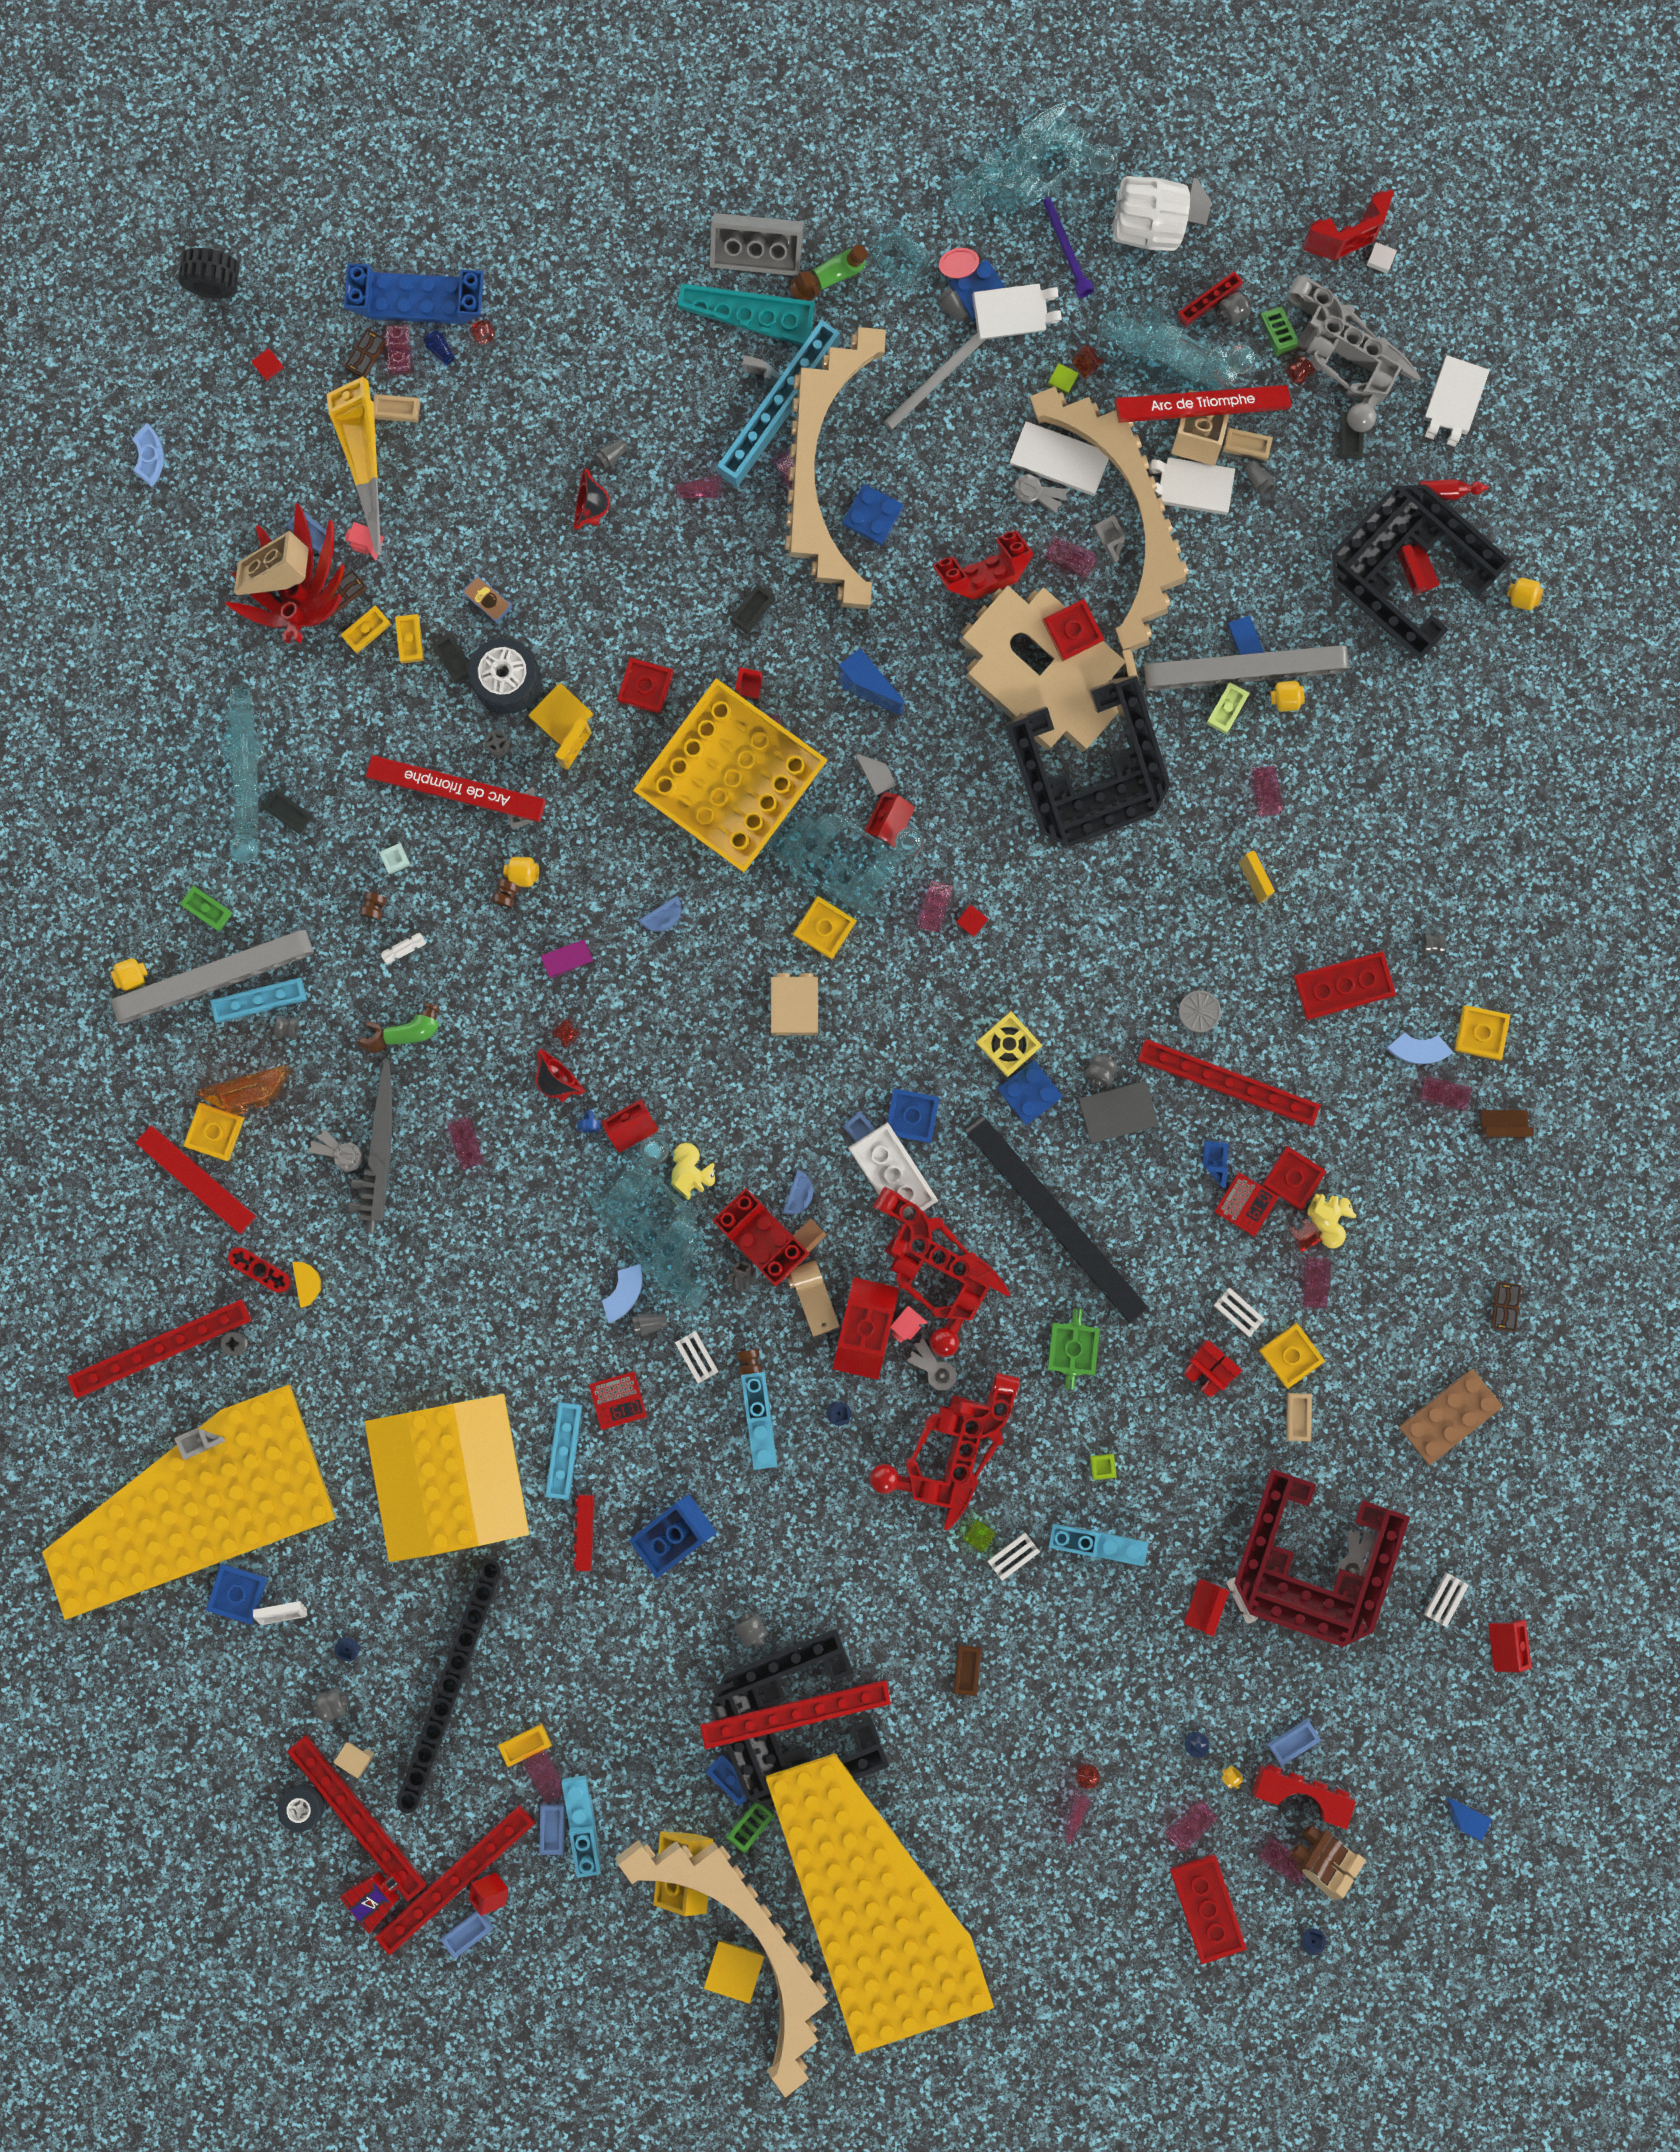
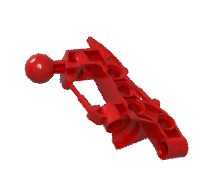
M883 1187L873 1208L886 1213L901 1223L884 1250L885 1253L895 1258L890 1270L897 1273L895 1280L898 1286L930 1309L932 1316L949 1318L944 1328L935 1330L931 1335L930 1347L937 1356L942 1358L950 1357L958 1350L959 1338L957 1333L964 1320L973 1319L988 1289L992 1288L1005 1296H1010V1292L999 1275L987 1263L977 1257L975 1253L969 1252L956 1239L957 1237L943 1223L942 1218H927L925 1212L916 1204L903 1198L897 1192ZM906 1207H910L913 1211V1217L910 1220H906L903 1217V1210ZM939 1228L964 1254L958 1256L933 1242L932 1231ZM915 1239H919L922 1243V1249L918 1253L912 1249V1242ZM935 1251H940L943 1256L939 1264H936L932 1259ZM956 1262L961 1263L963 1266V1271L960 1275H956L953 1272V1265ZM923 1263L961 1283L959 1286L961 1289L957 1297L949 1306L933 1307L910 1285Z
M996 1372L986 1404L953 1395L950 1407L940 1406L939 1413L933 1412L925 1419V1427L919 1437L917 1447L912 1457L906 1459L907 1477L899 1475L898 1471L889 1464H880L870 1474L869 1482L873 1490L880 1494H889L898 1489L910 1492V1496L916 1501L948 1508L943 1528L946 1531L949 1530L968 1506L978 1485L977 1478L985 1464L989 1462L998 1445L1003 1444L1000 1429L1006 1424L1011 1414L1014 1399L1019 1388V1378ZM1003 1403V1410L995 1414V1405ZM971 1420L975 1421L974 1429L966 1431V1423ZM931 1430L954 1436L944 1477L939 1480L924 1477L915 1461ZM989 1437L992 1443L983 1456V1460L975 1474H973L972 1470L980 1439ZM963 1444H969L968 1452L960 1454V1447ZM957 1467H963L962 1475L954 1477V1470Z

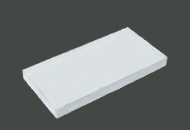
M1026 421L1009 465L1095 496L1109 459L1095 446Z
M888 1122L848 1147L878 1195H880L883 1187H887L916 1204L922 1211L938 1202V1199ZM906 1207L903 1210V1217L906 1220H910L913 1217V1211L910 1207ZM895 1220L898 1226H900L901 1223Z

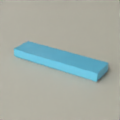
M300 977L210 1000L215 1023H221L307 1001L303 980Z
M558 1402L545 1497L570 1500L583 1405Z

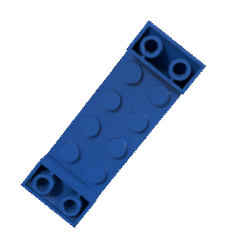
M347 263L344 308L374 320L464 324L481 316L484 271L461 270L460 277L373 272L369 264Z

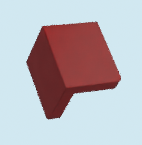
M739 667L735 692L743 698L758 701L763 682L762 672Z
M493 1873L471 1883L468 1900L479 1915L483 1916L506 1905L509 1888L497 1873Z

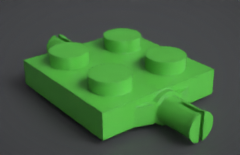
M1073 1308L1072 1323H1052L1047 1370L1060 1371L1066 1374L1064 1389H1069L1070 1385V1389L1075 1390L1076 1376L1082 1374L1095 1375L1100 1328L1081 1324L1082 1309Z

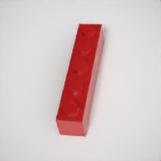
M1234 271L1179 311L1177 319L1187 328L1216 307L1222 300L1239 290L1243 284L1242 279Z
M580 1494L575 1501V1506L578 1507V1513H575L577 1528L574 1529V1537H577V1542L574 1543L576 1558H573V1567H576L575 1571L592 1570L595 1495Z

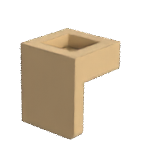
M347 1742L335 1759L334 1764L354 1777L359 1778L375 1753L368 1748L362 1751L350 1742Z

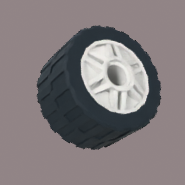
M498 637L481 644L472 654L468 664L469 683L478 699L486 708L488 707L491 711L501 714H514L525 710L534 702V699L540 692L539 689L542 683L541 672L532 652L523 643L512 638Z

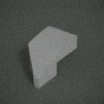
M1193 178L1187 222L1206 226L1212 202L1198 179Z
M744 355L743 373L764 376V385L774 386L781 376L766 361Z
M1112 515L1094 525L1093 528L1109 557L1115 563L1119 560V554L1126 537H1124V533L1115 515Z
M861 754L855 755L875 795L896 786L885 763Z
M198 1428L174 1438L183 1460L225 1442L223 1437Z

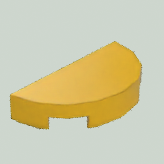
M292 1262L300 1308L311 1305L320 1293L321 1279L318 1272L311 1265L304 1262Z

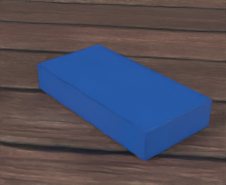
M1250 615L1227 624L1239 655L1264 653Z

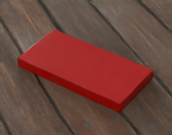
M1383 951L1293 976L1306 1021L1396 996Z
M1215 1853L1169 1868L1201 1965L1247 1950Z

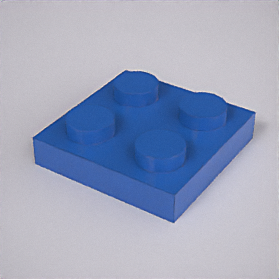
M988 259L978 264V267L971 275L949 281V287L953 291L956 290L972 322L976 320L972 294L979 291L1006 288Z
M863 484L845 516L842 526L883 546L903 510L904 504Z
M1035 1060L997 1088L1025 1125H1028L1063 1097Z
M894 1088L887 1122L896 1136L931 1144L940 1097Z
M224 1563L221 1564L206 1611L252 1625L255 1620L253 1618V1610L259 1608L268 1577Z

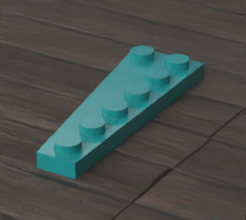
M681 283L678 309L803 346L811 335L815 302Z

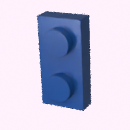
M722 1753L705 1772L740 1806L747 1798L744 1795L732 1761Z

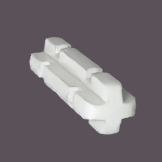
M420 933L411 936L412 939H406L392 946L391 950L383 951L381 956L384 962L389 964L395 961L396 957L399 959L414 951L415 947L420 948L425 945V939Z
M1236 1577L1231 1578L1227 1581V1585L1233 1591L1232 1595L1240 1611L1243 1612L1242 1616L1245 1622L1252 1623L1256 1621L1258 1617L1249 1614L1234 1584Z

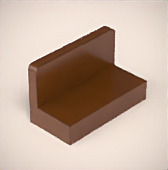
M1527 1110L1480 1111L1481 1138L1534 1137V1127H1528Z

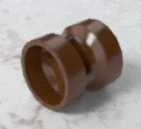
M499 878L496 884L497 891L493 893L491 901L507 908H513L515 903L514 896L519 892L520 887L513 882Z
M365 891L363 896L364 905L360 907L358 914L381 921L383 915L381 910L386 905L388 898Z
M759 1349L736 1352V1358L740 1362L739 1376L762 1372V1366L758 1362L760 1356Z

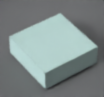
M401 843L379 852L389 874L410 866Z

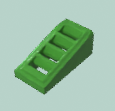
M1282 306L1260 313L1274 355L1278 356L1296 350L1299 342ZM1279 315L1278 319L1272 321L1268 319V317ZM1282 323V326L1276 328L1272 327V325ZM1285 331L1283 334L1276 335L1277 332ZM1281 339H1288V341L1282 343L1279 342V340Z
M754 1802L725 1839L742 1854H745L775 1814L767 1807ZM755 1809L766 1817L764 1821L753 1813ZM749 1816L760 1825L758 1829L747 1821ZM743 1824L754 1833L751 1837L741 1829ZM736 1833H739L747 1840L745 1845L734 1836Z

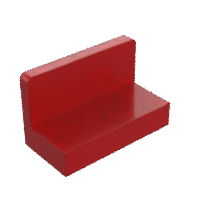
M1411 544L1403 546L1397 553L1413 596L1438 587L1439 581L1428 554H1425L1418 546L1412 547Z
M883 792L864 833L870 837L883 840L891 847H897L915 807L897 794Z
M642 1099L601 1121L618 1153L659 1130Z
M1199 1579L1184 1624L1214 1637L1229 1590Z
M1515 1620L1509 1623H1490L1488 1626L1494 1671L1523 1672L1532 1669L1526 1620Z

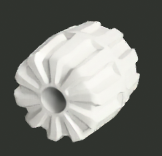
M1124 177L1117 191V205L1113 210V215L1115 216L1112 223L1113 240L1118 243L1149 250H1176L1183 240L1189 216L1190 192L1188 186L1154 177Z

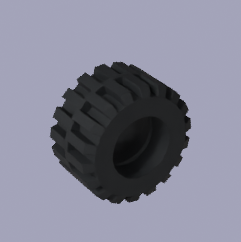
M189 248L184 250L181 255L178 282L184 289L202 297L213 299L233 297L237 291L240 265L235 258L221 251L210 248Z

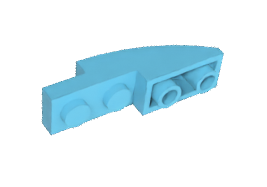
M765 1372L741 1375L753 1469L777 1467Z
M1053 1524L1049 1548L1145 1566L1149 1542Z
M584 1775L562 1779L576 1876L580 1878L601 1874L599 1847L587 1777Z

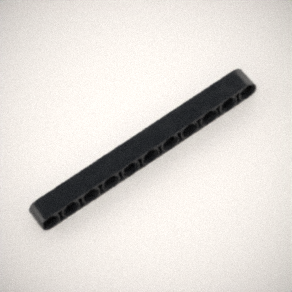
M982 1114L963 1128L968 1137L1130 1324L1148 1310L1144 1301Z
M497 1558L485 1561L481 1565L397 1798V1807L403 1813L409 1814L414 1812L423 1800L504 1573V1565ZM488 1564H494L497 1567L498 1572L496 1576H490L487 1573L486 1567ZM480 1587H486L489 1590V1597L487 1599L479 1596L478 1589ZM471 1610H478L481 1613L480 1621L476 1622L470 1618ZM466 1632L472 1635V1644H465L462 1641L463 1633ZM455 1656L463 1657L465 1661L464 1667H457L454 1664ZM446 1679H453L456 1682L455 1690H449L446 1687ZM438 1702L447 1704V1713L439 1712L437 1708ZM430 1725H436L439 1728V1736L430 1734ZM421 1749H429L432 1754L431 1759H424L421 1756ZM413 1772H420L423 1775V1782L414 1781ZM404 1796H413L415 1805H407L404 1801Z

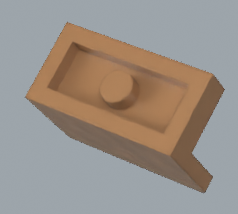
M812 1219L793 1235L809 1253L827 1236Z

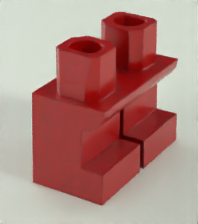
M1205 1340L1188 1362L1190 1364L1183 1375L1194 1383L1202 1374L1207 1381L1200 1390L1211 1398L1219 1390L1223 1391L1243 1370L1227 1356H1224L1225 1354L1211 1341Z

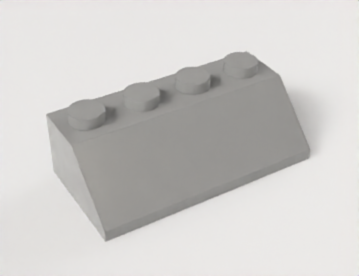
M714 213L711 222L710 268L798 276L801 266L804 222Z

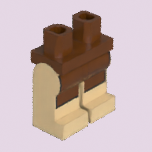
M1312 1825L1307 1826L1301 1837L1310 1843L1306 1849L1301 1844H1296L1290 1852V1856L1298 1863L1295 1868L1303 1872L1310 1881L1332 1900L1343 1899L1354 1881L1353 1878H1356L1366 1859L1359 1854L1355 1855L1341 1841L1332 1836L1333 1834L1328 1830L1320 1831Z

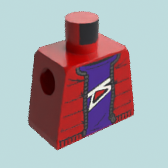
M376 1872L350 1887L340 1899L369 1934L398 1901L399 1895L395 1890L402 1885V1880L396 1873H392L385 1879L380 1872Z

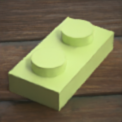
M1229 682L1206 724L1227 734L1250 693Z

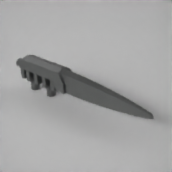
M387 1058L384 1059L374 1113L368 1166L371 1169L364 1170V1180L352 1179L351 1188L363 1189L361 1203L349 1202L348 1208L349 1212L360 1213L359 1220L367 1221L365 1232L375 1233L376 1221L384 1220L390 1167L392 1086L390 1062Z

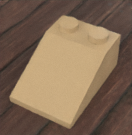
M1230 414L1181 418L1171 454L1215 466Z
M291 531L286 532L238 562L234 593L236 595L283 590L295 584H300L306 577L309 548Z

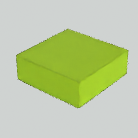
M1058 363L1048 382V386H1056L1058 391L1068 395L1079 373Z
M1113 1453L1090 1456L1092 1480L1117 1478Z

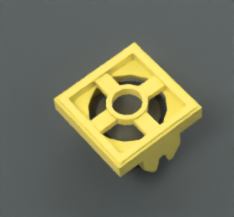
M1012 1011L976 1042L1006 1077L1011 1075L1042 1047L1041 1043Z

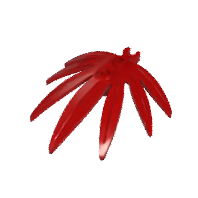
M298 503L295 504L293 534L309 548L305 579L300 584H295L288 589L277 590L282 599L281 603L269 592L249 594L262 606L272 611V613L250 605L225 602L233 611L255 623L273 628H287L283 633V640L288 644L291 643L292 636H294L293 639L296 642L301 643L303 635L300 632L301 627L318 625L335 612L342 596L338 593L333 599L331 598L338 589L345 570V566L341 563L331 581L320 594L332 562L334 523L330 519L328 520L325 539L313 578L312 541L305 514ZM256 525V531L262 548L272 542V540L262 527ZM232 572V575L236 579L237 572Z

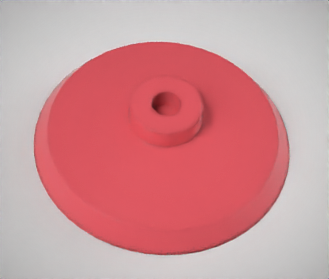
M955 248L946 252L941 257L939 269L947 277L954 279L964 278L976 270L979 264V257L971 249Z

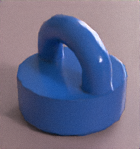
M588 1110L584 1114V1120L577 1121V1130L584 1133L599 1132L601 1130V1121L594 1120L593 1111Z

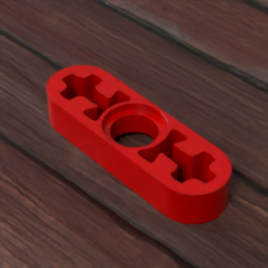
M237 1247L230 1251L228 1261L232 1267L270 1290L283 1293L291 1287L292 1279L288 1273L248 1249ZM243 1252V1258L252 1262L250 1265L244 1262L237 1264L235 1255ZM258 1263H262L266 1267V1273L262 1277H258L254 1273V1267ZM270 1275H273L276 1278H281L283 1276V1282L285 1283V1286H279L277 1288V1282L268 1278L270 1277Z

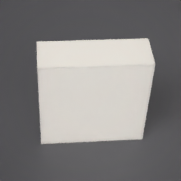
M1376 242L1366 266L1388 273L1397 250Z

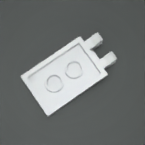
M1040 284L974 292L972 298L978 339L985 340L1044 332L1046 324L1058 323L1062 320L1061 311L1047 313L1046 301L1055 300L1058 297L1057 287L1041 290Z
M1448 355L1445 357L1424 417L1425 421L1430 422L1425 437L1434 440L1441 426L1451 430L1446 444L1455 447L1459 442L1461 433L1467 435L1490 370Z
M1169 457L1166 463L1152 459L1149 473L1161 475L1160 484L1156 482L1157 490H1154L1156 497L1162 498L1164 505L1223 515L1228 514L1235 474L1234 468L1212 466L1205 463Z

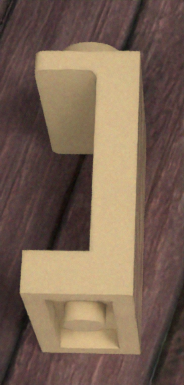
M777 973L776 977H771L772 1035H818V977H813V973H800L799 977H790L789 973Z

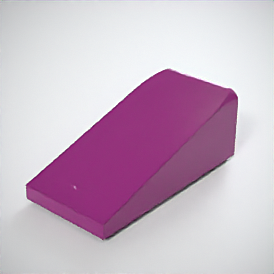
M585 940L540 956L550 979L593 962Z

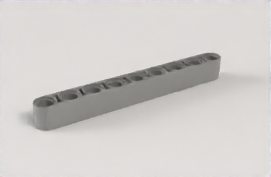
M1341 645L1151 663L1144 666L1146 690L1158 691L1229 684V682L1242 683L1337 674L1349 671L1350 669L1347 646Z
M301 930L118 996L110 1002L118 1024L127 1023L312 955L314 951L307 931Z

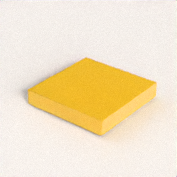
M559 683L528 716L561 746L579 717L588 722L594 714Z
M579 717L555 754L560 766L566 770L570 768L592 734L587 720Z
M1253 850L1247 853L1239 864L1260 904L1266 901L1275 890L1256 852Z
M817 896L793 933V936L832 960L857 920Z
M1464 1005L1462 1007L1454 1051L1501 1061L1510 1014Z
M199 1102L183 1146L229 1162L245 1118Z
M1298 1323L1289 1327L1258 1350L1286 1389H1289L1325 1362Z
M719 1939L704 1989L750 2004L765 1954Z

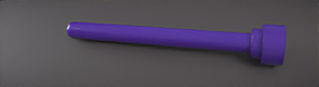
M1046 197L1043 200V204L1076 280L1074 290L1078 298H1084L1093 293L1094 287L1091 280L1084 277L1051 198Z

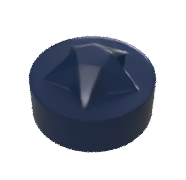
M835 1401L827 1408V1419L836 1426H843L851 1418V1409L844 1402Z
M342 1637L335 1645L334 1651L341 1660L353 1661L360 1652V1646L354 1639Z
M1192 1732L1186 1737L1184 1746L1191 1756L1199 1758L1207 1754L1209 1741L1204 1734Z
M1311 1928L1302 1934L1300 1942L1306 1953L1318 1955L1326 1948V1938L1318 1929Z

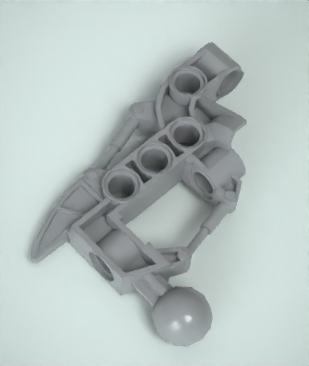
M1304 275L1296 277L1287 293V297L1293 304L1299 306L1312 316L1298 340V347L1312 355L1310 361L1317 371L1323 370L1332 379L1337 380L1348 389L1346 392L1348 397L1357 398V401L1362 402L1351 407L1348 412L1347 422L1354 431L1360 433L1368 431L1374 426L1377 415L1374 409L1376 404H1381L1388 395L1399 372L1415 382H1418L1421 377L1409 360L1398 349L1387 342L1384 337L1377 338L1366 327L1367 325L1354 313L1355 309L1352 305H1342L1338 297L1329 289L1312 281L1309 277ZM1350 318L1360 329L1347 323L1346 320ZM1333 351L1360 367L1371 372L1369 381L1350 386L1340 378L1339 374L1326 364Z

